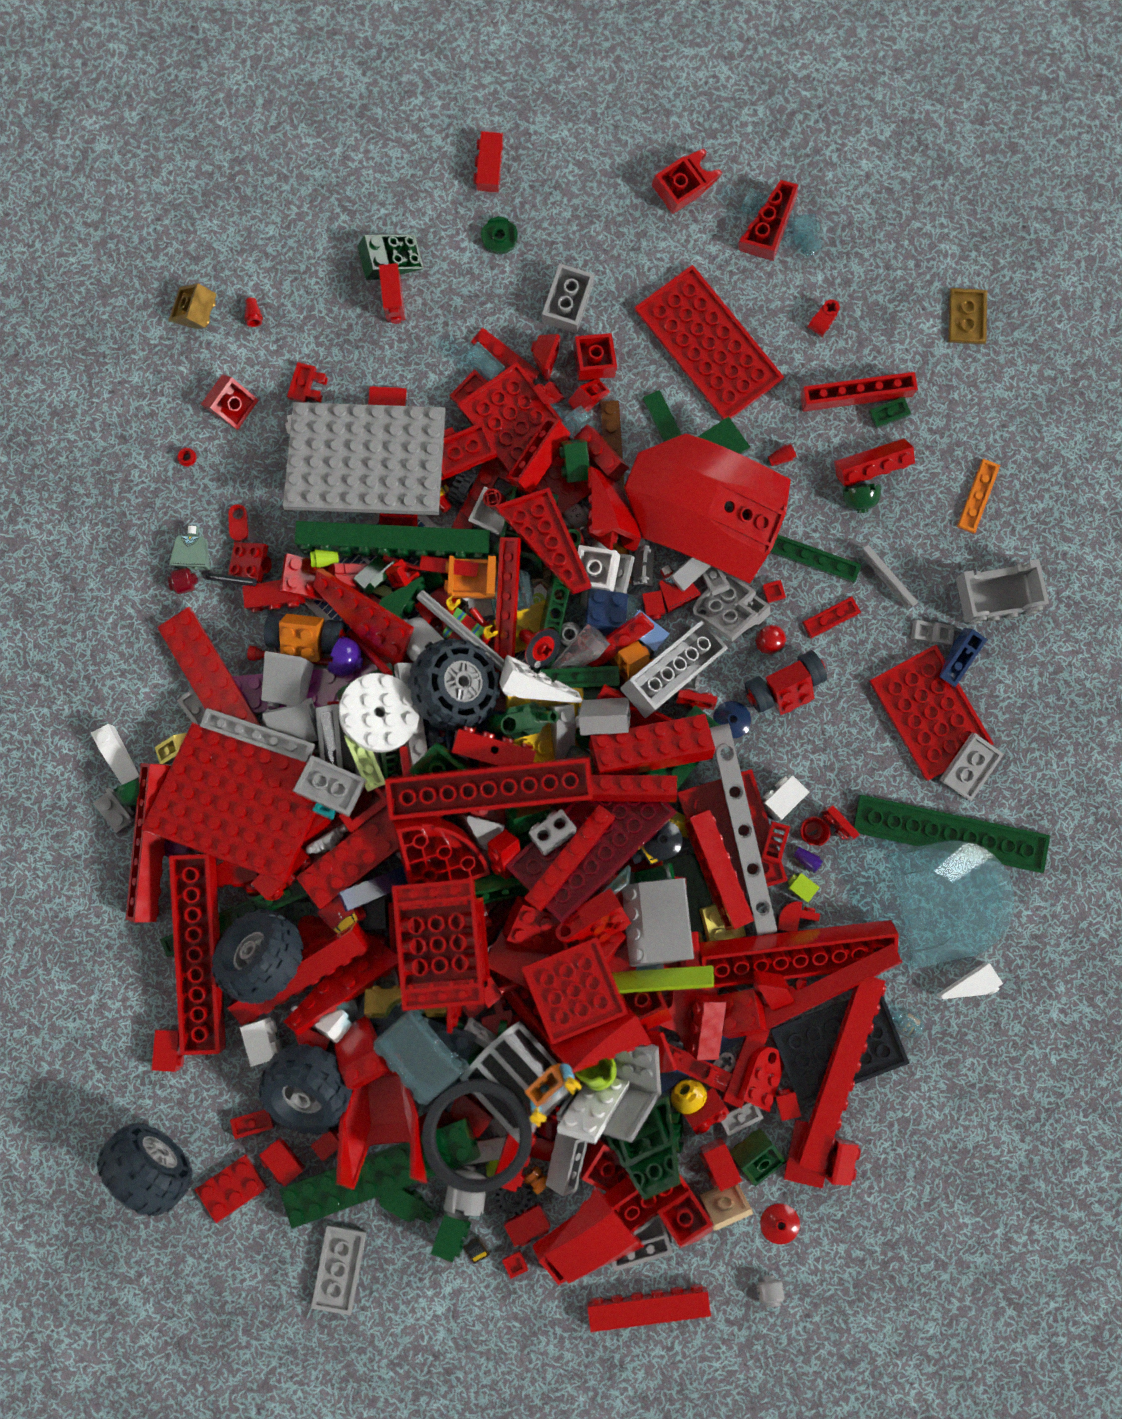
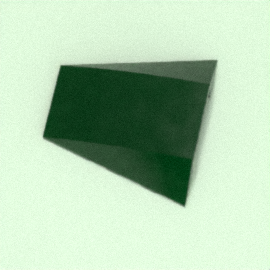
M669 1097L656 1101L632 1142L602 1134L608 1140L612 1151H615L623 1168H626L630 1179L644 1200L681 1184Z

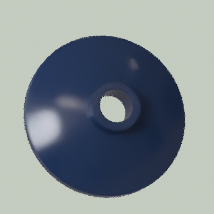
M724 702L717 707L713 715V720L719 725L729 723L733 739L743 736L750 728V713L739 702ZM735 716L736 722H730L729 717Z

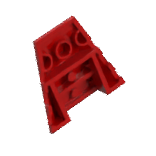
M592 466L589 467L588 488L592 491V495L588 496L589 503L592 504V510L589 511V519L592 520L589 532L601 537L614 531L621 535L624 548L631 551L637 550L641 535L632 509L617 482L607 476L606 473Z
M625 1005L628 1012L627 1015L550 1046V1049L562 1063L568 1064L572 1072L575 1073L598 1064L599 1060L605 1058L608 1060L613 1059L615 1054L623 1051L629 1053L634 1051L635 1047L642 1044L644 1047L651 1044V1041L637 1015Z
M595 1186L591 1196L587 1201L584 1200L580 1210L574 1217L570 1218L566 1228L559 1232L545 1250L544 1255L569 1284L644 1247V1244L632 1230L630 1231L613 1211L605 1196Z

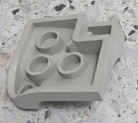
M724 573L730 584V589L714 596L707 589L695 603L693 617L697 622L704 619L711 628L733 642L744 631L754 625L758 626L770 615V605L757 597L754 589L739 579Z

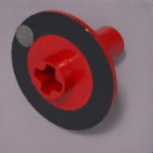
M524 628L519 633V639L527 645L525 659L530 666L534 668L544 667L556 657L560 649L561 639L558 632L554 629L546 628L534 634L529 629Z

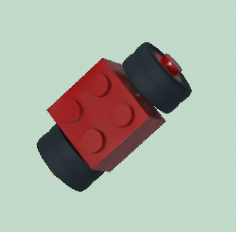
M810 650L798 656L797 662L767 676V685L760 676L744 683L746 696L757 712L762 713L775 706L779 714L783 715L815 699L813 687L825 682L827 674L823 661L813 650Z

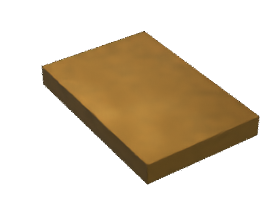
M950 288L948 343L985 345L987 339V290Z

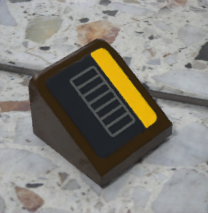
M480 1235L463 1246L474 1264L488 1257L491 1253Z

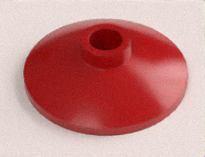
M777 1203L769 1206L763 1212L760 1227L768 1241L783 1245L795 1239L800 1229V1220L792 1207ZM780 1222L785 1224L782 1229L778 1228Z

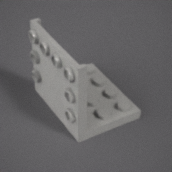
M642 1044L635 1047V1050L629 1053L623 1051L615 1054V1058H613L617 1069L615 1078L629 1081V1089L602 1134L632 1142L661 1094L658 1046L654 1045L644 1047ZM580 1081V1082H578V1083L581 1085V1089H582V1087L584 1086V1083H583L582 1081ZM578 1088L574 1091V1095L571 1094L558 1111V1121L563 1119L579 1094L580 1090Z

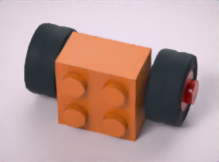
M270 613L264 625V642L267 647L280 648V654L302 657L311 662H318L324 654H331L338 639L342 638V636L347 637L345 622L327 620L324 624V618Z

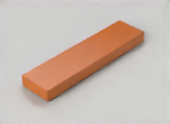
M986 459L981 460L957 528L975 534L1001 465Z

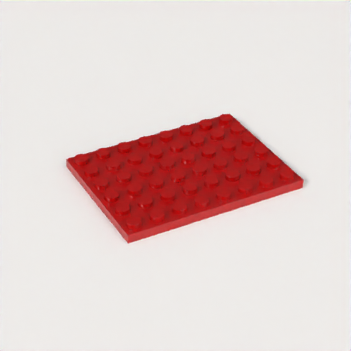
M192 722L141 829L150 834L285 883L316 815L313 811L316 802L293 792L308 762L200 727L199 724Z

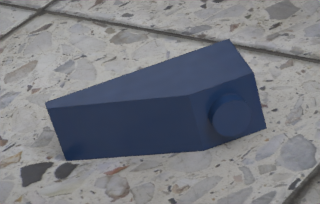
M964 628L953 643L939 677L953 687H956L988 639L974 629Z

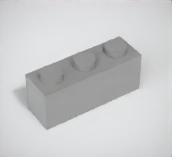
M557 1131L554 1149L551 1154V1163L547 1172L546 1186L560 1195L566 1196L577 1190L587 1141L563 1135Z

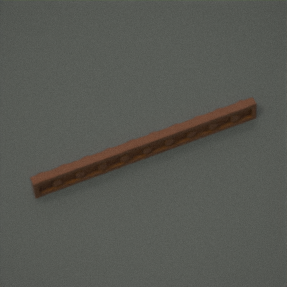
M619 400L600 401L602 437L623 459ZM623 474L616 482L625 495ZM618 534L617 544L613 543V550L619 554L629 555V549L622 546L621 535Z

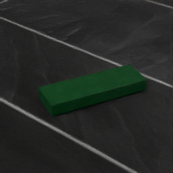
M658 390L644 396L643 401L663 442L682 435L661 391Z

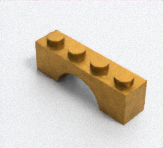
M372 986L371 989H365L364 1014L367 1018H387L390 1011L397 1004L402 1003L400 986H392L391 989H383L382 986ZM447 1007L424 1009L427 1017H447Z

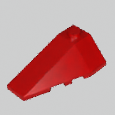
M216 858L217 887H223V885L232 884L233 887H241L251 884L258 876V873Z

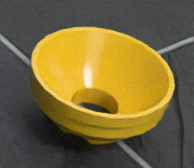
M695 1079L680 1081L671 1092V1102L674 1108L683 1114H690L699 1110L704 1105L707 1097L704 1086ZM683 1087H690L687 1094H680Z

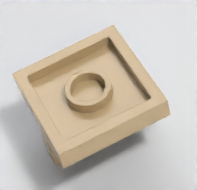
M739 1184L722 1192L717 1187L700 1195L708 1216L714 1224V1231L753 1214Z

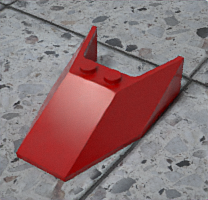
M400 1053L385 1054L392 1071L357 1090L352 1089L348 1107L340 1118L336 1184L349 1189L355 1188L370 1146L406 1142L411 1145L410 1177L421 1183H427L418 1114Z

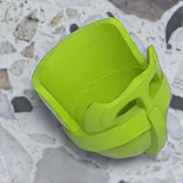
M605 1058L599 1060L598 1064L575 1072V1074L588 1088L599 1091L606 1089L613 1083L617 1069L614 1059L608 1060Z

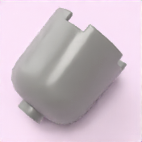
M415 617L404 620L414 627L406 652L413 663L423 650L444 640L423 618Z
M464 1165V1169L454 1171L468 1178H486L483 1173L476 1171V1166ZM448 1185L444 1210L455 1213V1209L463 1210V1215L481 1216L484 1211L485 1193H467Z

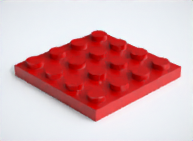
M598 937L522 967L552 1045L628 1014Z

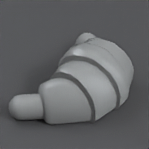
M343 824L311 842L306 847V852L309 854H323L331 851L340 843L339 840L343 838L345 832L349 829Z

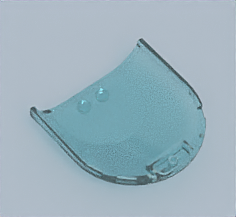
M943 841L885 853L893 872L910 949V969H918L978 955L992 947L1005 933L1014 909L1013 886L1002 863L988 850L965 841Z

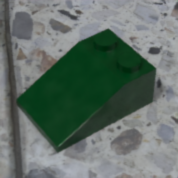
M435 743L409 771L415 775L475 767L464 758Z

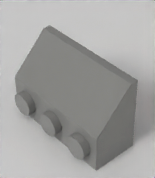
M467 812L452 814L457 826L464 830L474 840L475 844L483 849L489 850L487 843L504 829V825L499 822L472 816Z

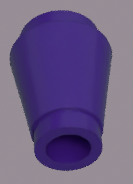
M801 847L793 855L808 872L811 871L814 874L823 863L820 856Z

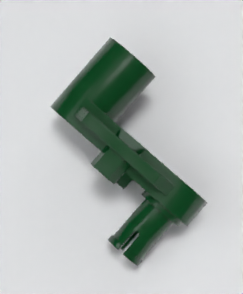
M529 702L507 708L504 715H490L487 719L486 727L491 733L509 735L512 739H518L540 733L543 726L548 723H556L559 715L556 711H550L545 706Z

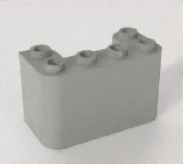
M1039 559L1030 560L1029 564H1017L1014 567L997 570L976 571L975 573L973 570L967 571L956 578L964 620L970 626L981 624V621L987 619L988 622L999 621V617L1004 616L1007 619L1016 618L1021 613H1025V616L1034 615L1049 604Z

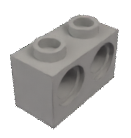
M561 809L558 812L554 811L549 814L547 820L543 823L535 824L531 828L529 835L545 857L574 836L577 831L576 827ZM558 822L565 824L562 829L555 828V825ZM541 834L549 835L545 841H541L538 838Z

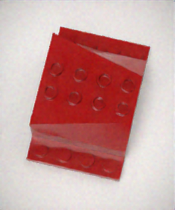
M474 878L392 886L402 1011L484 1004L483 982L490 978L483 897L476 898Z

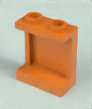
M449 556V561H446L448 580H445V592H448L449 597L453 595L452 598L496 599L498 565L496 556H488V559H455L454 556ZM454 560L479 563L477 577L455 575Z

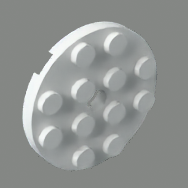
M373 673L361 676L347 687L339 704V720L345 734L356 742L359 747L372 752H388L404 745L414 734L419 721V710L416 705H413L410 698L412 696L411 690L405 683L391 675ZM377 707L385 712L384 716H376L374 709Z

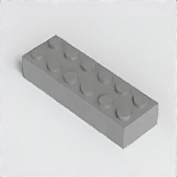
M703 619L628 680L620 689L643 717L647 718L728 648Z

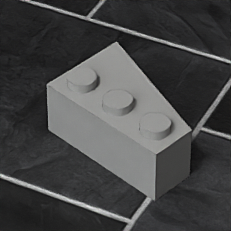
M656 1215L634 1231L644 1244V1247L612 1262L615 1272L673 1254L665 1225L659 1215Z

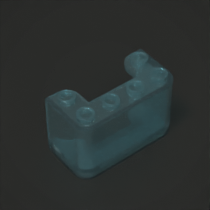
M423 1009L408 1010L374 1041V1050L379 1056H383L386 1059L390 1070L396 1072L401 1077V1083L406 1088L412 1090L416 1101L419 1104L428 1105L462 1075L470 1065L464 1058L461 1061L455 1059L457 1054H452L427 1024L428 1020L426 1018L422 1019Z

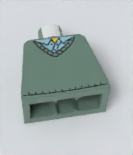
M187 526V536L178 535L176 537L170 559V566L174 569L210 570L208 542L204 537L198 536L199 527Z

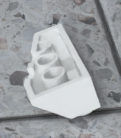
M509 655L506 656L499 681L501 689L506 695L528 699L581 703L582 698L578 691L559 681L553 683L545 673L540 672L537 674L529 668L530 665Z

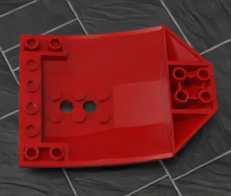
M685 433L638 452L624 489L643 539L687 555L750 584L774 546L786 515L791 479L739 453ZM727 501L733 504V510L730 513L724 508ZM745 509L749 512L748 520H745L742 516Z

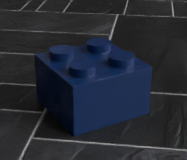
M590 588L586 604L584 633L608 636L625 624L628 594Z

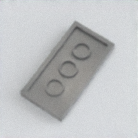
M331 1224L327 1225L311 1306L312 1309L351 1316L367 1231Z

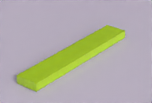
M713 966L612 972L620 993L714 987Z

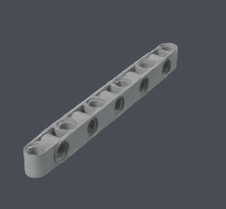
M728 723L711 727L710 732L716 748L715 755L750 907L753 912L757 936L777 933L730 725ZM723 748H729L731 751V755L727 759H723L720 755ZM733 786H737L740 789V793L736 797H732L729 794V790ZM741 825H747L749 831L745 835H740L738 828ZM755 863L757 865L755 873L747 871L749 864ZM759 902L766 903L764 911L759 912L756 910V905Z

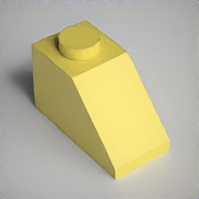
M187 733L173 735L155 747L160 764L174 761Z

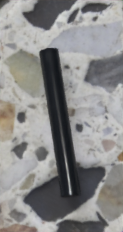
M207 573L206 579L210 581L248 586L257 585V580L253 578Z

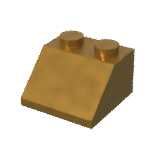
M199 283L179 287L168 321L194 329L206 328L210 322L209 316L215 306L217 294Z

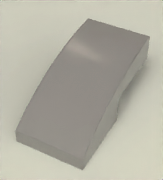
M914 620L911 639L952 645L955 626Z

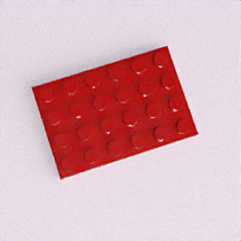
M936 644L869 681L925 781L946 771L972 732L989 744L994 745L960 684L958 683L956 687H953L939 677L946 660Z
M749 769L742 771L741 776L761 858L770 824L753 771ZM721 778L677 792L686 819L708 810L714 815L718 832L723 837L724 847L730 854L733 869L738 874L739 884L745 894H747ZM733 786L729 790V794L732 797H736L740 793V789L737 786ZM741 825L738 828L740 835H745L749 831L747 825ZM769 844L770 848L778 850L777 846ZM767 852L766 854L768 856L777 858L776 854H772L769 852ZM761 861L767 887L788 881L782 861L779 866ZM755 863L749 864L747 871L755 873L757 865ZM709 890V893H710L712 902H713V904H715V902H714V900H713V897H712V895H711V892H710V890Z

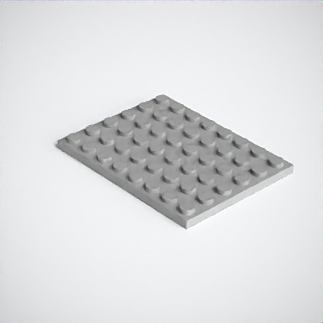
M293 402L283 500L284 510L439 515L445 407Z

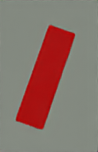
M421 556L419 570L447 573L446 561H449V559ZM454 560V574L477 577L479 563Z

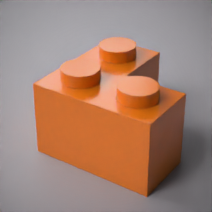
M636 641L618 651V654L608 661L612 666H619V675L627 682L649 664L650 653L645 646Z

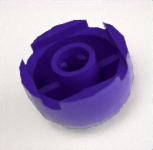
M344 636L338 639L330 655L333 657V662L328 663L329 673L338 676H348L354 673L356 669L361 668L364 659L361 658L360 646L355 641Z

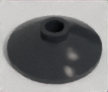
M668 821L644 844V848L649 855L656 859L665 860L672 858L679 852L682 846V834L674 823ZM665 836L667 838L666 843H661L659 838Z

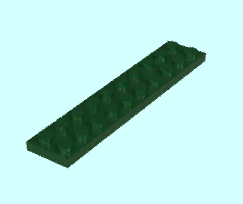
M861 794L858 797L853 827L860 835L1044 874L1051 836Z

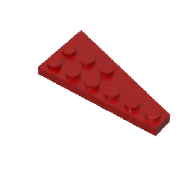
M550 488L495 505V510L572 594L592 587Z
M324 569L317 570L313 587L360 639L385 664L391 663L394 668L395 664L403 663L414 627Z
M367 932L366 935L371 940L367 947L368 951L360 957L356 955L346 966L340 965L334 973L326 976L286 1018L284 1023L299 1036L318 1023L322 1016L328 1012L330 1014L337 1010V1006L343 1002L348 1003L363 993L365 989L372 987L374 981L382 976L385 978L390 975V971L399 965L398 955Z

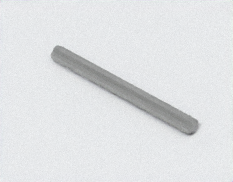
M424 590L419 592L417 600L462 639L471 641L474 646L479 645L486 651V656L488 658L491 657L496 664L494 666L502 672L505 662L503 658Z

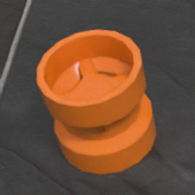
M536 1165L532 1169L533 1172L531 1174L528 1173L524 1177V1181L526 1184H530L533 1187V1191L538 1195L547 1187V1176H544L541 1173L540 1167Z

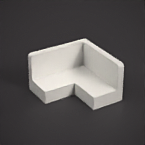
M484 487L468 521L484 530H490V533L500 537L505 519L497 511H493L484 504L483 495L489 489Z

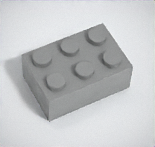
M559 263L542 312V323L577 334L594 286L595 274Z

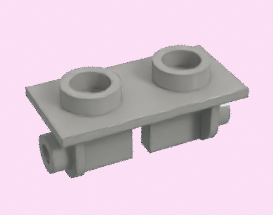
M643 545L642 548L635 550L633 585L652 586L654 549L649 548L647 545Z

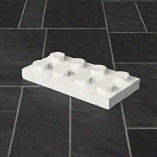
M615 1078L609 1087L599 1091L591 1090L584 1084L557 1126L558 1133L596 1144L628 1091L629 1081Z

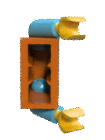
M559 1063L551 1066L524 1091L531 1102V1111L533 1113L530 1116V1121L537 1126H540L541 1121L545 1122L546 1116L540 1112L543 1104L554 1098L563 1088L567 1089L572 1095H574L575 1088L581 1089V1085L574 1079L573 1072L568 1064Z

